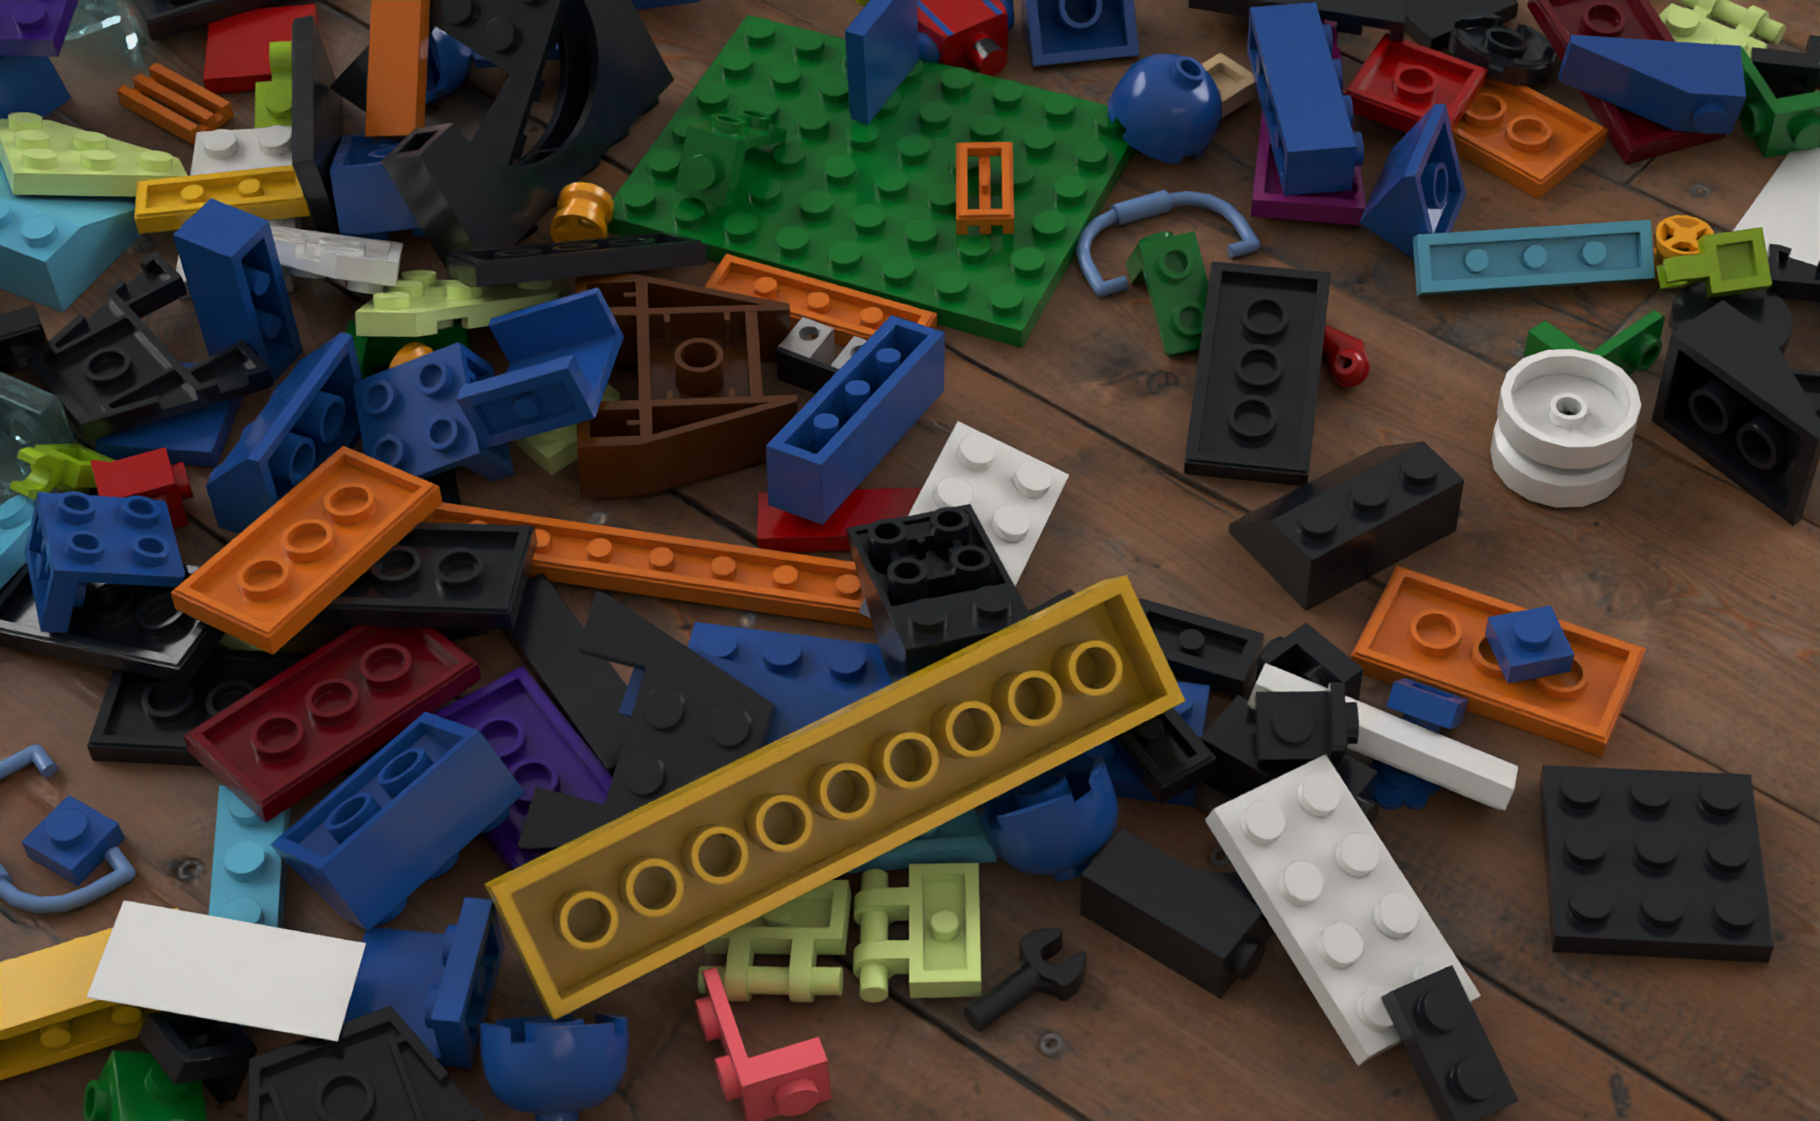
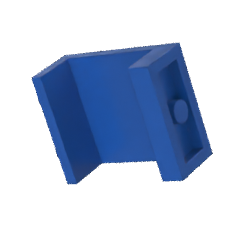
M599 287L490 319L488 326L506 356L509 367L505 374L463 385L456 399L484 449L595 419L624 338Z

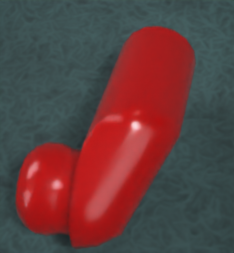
M1325 325L1322 356L1328 360L1333 379L1344 387L1350 388L1360 385L1368 377L1370 371V363L1363 341Z

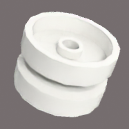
M1575 349L1545 350L1523 358L1507 372L1500 390L1497 408L1498 419L1494 427L1490 448L1495 472L1509 489L1527 500L1556 508L1584 507L1606 499L1622 484L1633 445L1632 439L1641 409V401L1636 384L1619 366L1599 355Z

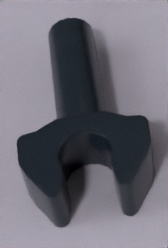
M1056 927L1030 932L1019 941L1020 969L964 1007L963 1011L967 1021L976 1031L980 1032L1036 992H1043L1055 996L1061 1001H1067L1078 992L1086 974L1087 954L1081 951L1069 957L1061 965H1049L1044 961L1052 958L1062 949L1063 930Z

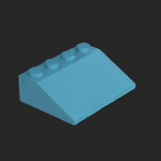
M0 161V289L63 313L141 235L138 233L134 220L136 197L13 195Z

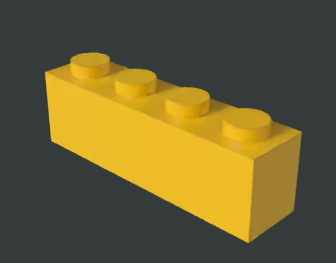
M113 928L0 962V1081L138 1038L146 1015L148 1013L160 1012V1010L87 998Z

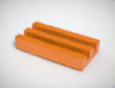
M157 62L148 67L150 77L140 73L132 79L135 86L133 89L123 85L116 90L122 106L194 146L197 132L217 130L234 117L229 101ZM152 96L153 98L161 101L162 103L168 105L169 109L151 100L148 97ZM188 116L201 124L198 126L184 117Z
M1013 142L956 143V235L968 234V226H979L980 234H991V225H1003V234H1014ZM990 156H1001L1002 209H991ZM968 157H979V209H968Z

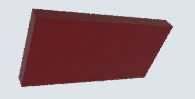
M1528 0L1527 7L1561 62L1563 61L1571 35L1675 41L1649 0ZM1579 90L1601 126L1608 129L1607 135L1626 165L1726 137V134L1674 131Z
M355 625L186 733L183 737L188 752L259 818L267 823L396 737L424 712L432 713L480 681L479 664L436 628Z

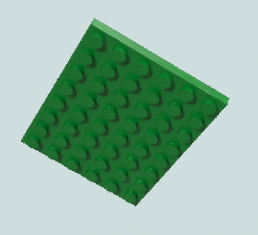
M747 15L612 199L614 202V212L612 220L607 225V232L619 236L670 232L701 240L702 243L706 244V257L708 261L720 263L726 254L931 311L937 313L938 325L1023 348L1075 257V250L1082 231L1093 218L1099 215L1136 149L1122 138L1127 129L1120 123L1118 117L1112 124L1108 117V105L1021 84L1013 80H1005L969 71L965 68L953 67L938 62L924 63L920 58L869 124L852 120L849 111L845 39L771 21L766 18ZM739 109H749L769 115L771 117L770 124L787 129L784 142L746 150L735 205L721 207L675 191L689 124L710 121L713 114L735 116ZM1013 142L1014 234H1003V225H991V234H980L979 226H968V234L956 235V143ZM990 156L991 209H1002L1001 156ZM968 157V209H979V157Z

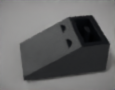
M971 504L943 507L931 512L896 519H881L870 524L847 528V538L884 665L892 683L1031 616Z

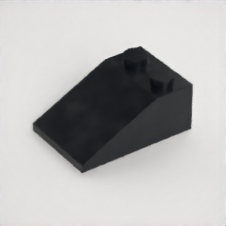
M1722 300L1671 333L1651 421L1793 526L1802 519L1820 459V420L1771 333Z

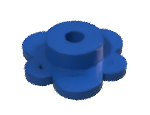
M1372 759V766H1369L1377 771L1373 800L1379 803V807L1386 810H1395L1403 805L1414 810L1421 809L1427 804L1428 795H1433L1441 789L1439 785L1376 759Z

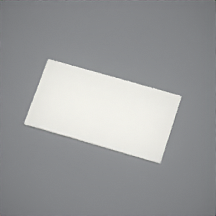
M1820 147L1811 150L1789 152L1733 231L1762 227L1766 251H1768L1769 244H1779L1792 248L1791 258L1817 266L1820 260Z
M124 900L87 998L338 1042L366 943Z

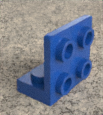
M457 342L356 381L353 385V393L364 454L421 479H427L462 465L491 482L514 475L509 444L504 443L484 449L456 400L463 385L494 377L493 365Z
M75 491L37 493L25 556L41 632H68L73 607H82L84 604L86 582L177 587L184 581L185 571L166 502L152 500L144 496H130L127 498L92 496Z
M465 897L458 924H449L445 934L373 927L369 932L365 931L362 943H366L343 1023L392 1006L442 1066L472 1069L480 1042V1024L486 1020L505 950L493 900Z

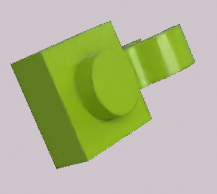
M292 41L270 42L269 60L272 81L256 82L254 128H267L275 125L292 126Z
M1762 227L1703 235L1698 240L1700 254L1665 258L1662 260V265L1656 266L1660 290L1683 287L1704 281L1707 298L1767 290L1772 286Z
M78 443L35 445V448L26 447L18 451L17 458L31 464L30 468L32 470L25 480L11 481L10 489L33 500H36L38 492L50 493L54 487L63 492L75 491L88 495L91 488H97L90 461L112 462L116 460Z

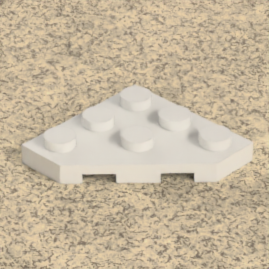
M270 225L280 264L291 267V275L313 279L330 277L348 280V290L367 294L383 292L385 285L396 287L401 267L403 243Z

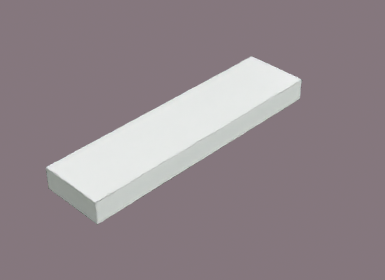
M1265 663L1247 705H1250V708L1255 710L1254 698L1256 692L1326 691L1327 688ZM1345 696V702L1357 703L1359 717L1358 743L1347 744V748L1497 810H1506L1515 789L1518 766Z

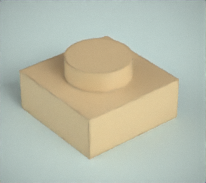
M1221 52L1202 64L1221 92L1222 118L1258 96L1253 73Z

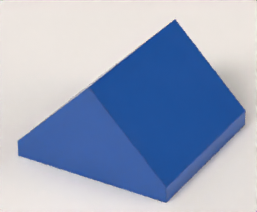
M1021 0V23L1032 67L1139 56L1134 0Z
M1434 104L1391 149L1359 221L1360 224L1413 260V237L1417 234L1451 232L1466 197L1446 104Z

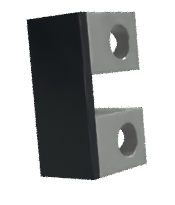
M802 317L775 350L778 380L816 394L867 340L854 336L836 358L834 328ZM810 334H815L818 338L813 340Z

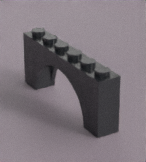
M571 0L558 40L560 84L552 117L538 142L528 153L513 164L500 163L478 151L461 134L454 122L415 128L381 161L446 269V255H449V252L515 246L518 242L534 234L539 228L538 221L549 209L557 206L558 197L562 189L571 183H575L580 177L594 171L601 163L600 156L610 146L619 143L630 134L629 126L640 115L651 111L659 104L660 99L658 96L674 79L631 0Z

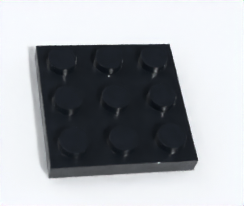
M1542 766L1539 786L1552 952L1769 963L1774 942L1751 775Z

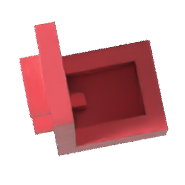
M717 967L703 970L702 975L706 997L696 999L694 1003L705 1041L718 1039L724 1056L714 1059V1063L726 1102L739 1098L746 1121H763L780 1115H801L810 1111L819 1103L832 1100L828 1060L820 1038L816 1037L748 1058Z

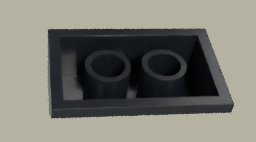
M1424 441L1379 446L1230 523L1229 533L1307 611L1455 532L1464 479Z

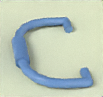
M1161 190L1111 205L1110 211L1093 218L1084 228L1075 252L1080 269L1097 296L1104 297L1128 290L1129 288L1125 276L1104 281L1091 257L1090 248L1092 240L1102 229L1113 224L1119 227L1170 212L1172 207L1191 205L1205 207L1217 212L1233 225L1243 241L1227 245V253L1231 259L1258 251L1261 247V242L1245 217L1229 202L1207 193L1193 191L1168 193L1166 190Z
M34 744L0 761V781L32 763L35 764L44 777L53 776L57 772L58 767L41 745ZM113 847L104 855V858L113 868V872L86 887L65 895L39 897L21 892L12 885V877L0 862V897L12 907L36 914L68 912L92 903L132 881L135 878L136 871L118 847Z

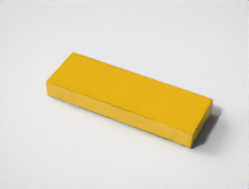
M293 165L137 181L134 220L139 234L178 230L186 220L190 219L211 198L265 220L310 216V209Z

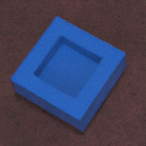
M1551 605L1488 617L1485 635L1507 684L1571 672L1574 653Z
M1404 678L1394 681L1386 707L1402 712L1401 719L1439 734L1441 727L1452 729L1461 725L1469 699Z
M68 795L21 842L28 858L74 885L79 886L105 860V853L110 848L117 847L125 838L119 823Z

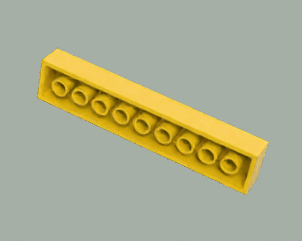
M1127 575L1102 580L485 883V886L546 1013L556 1020L1186 700Z

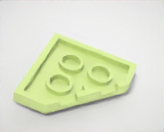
M16 112L9 114L8 119H0V161L13 195L136 197L137 181L188 176L179 158L167 152L136 146L109 138L102 133L85 131L51 120H42L40 115L34 113Z
M405 271L401 273V279H397L396 287L387 286L383 292L374 294L370 301L355 312L356 336L419 337L438 334L437 329L451 327L454 325V319L462 318L463 328L488 326L491 318L569 296V281L542 280L476 287L460 280H437L435 271Z

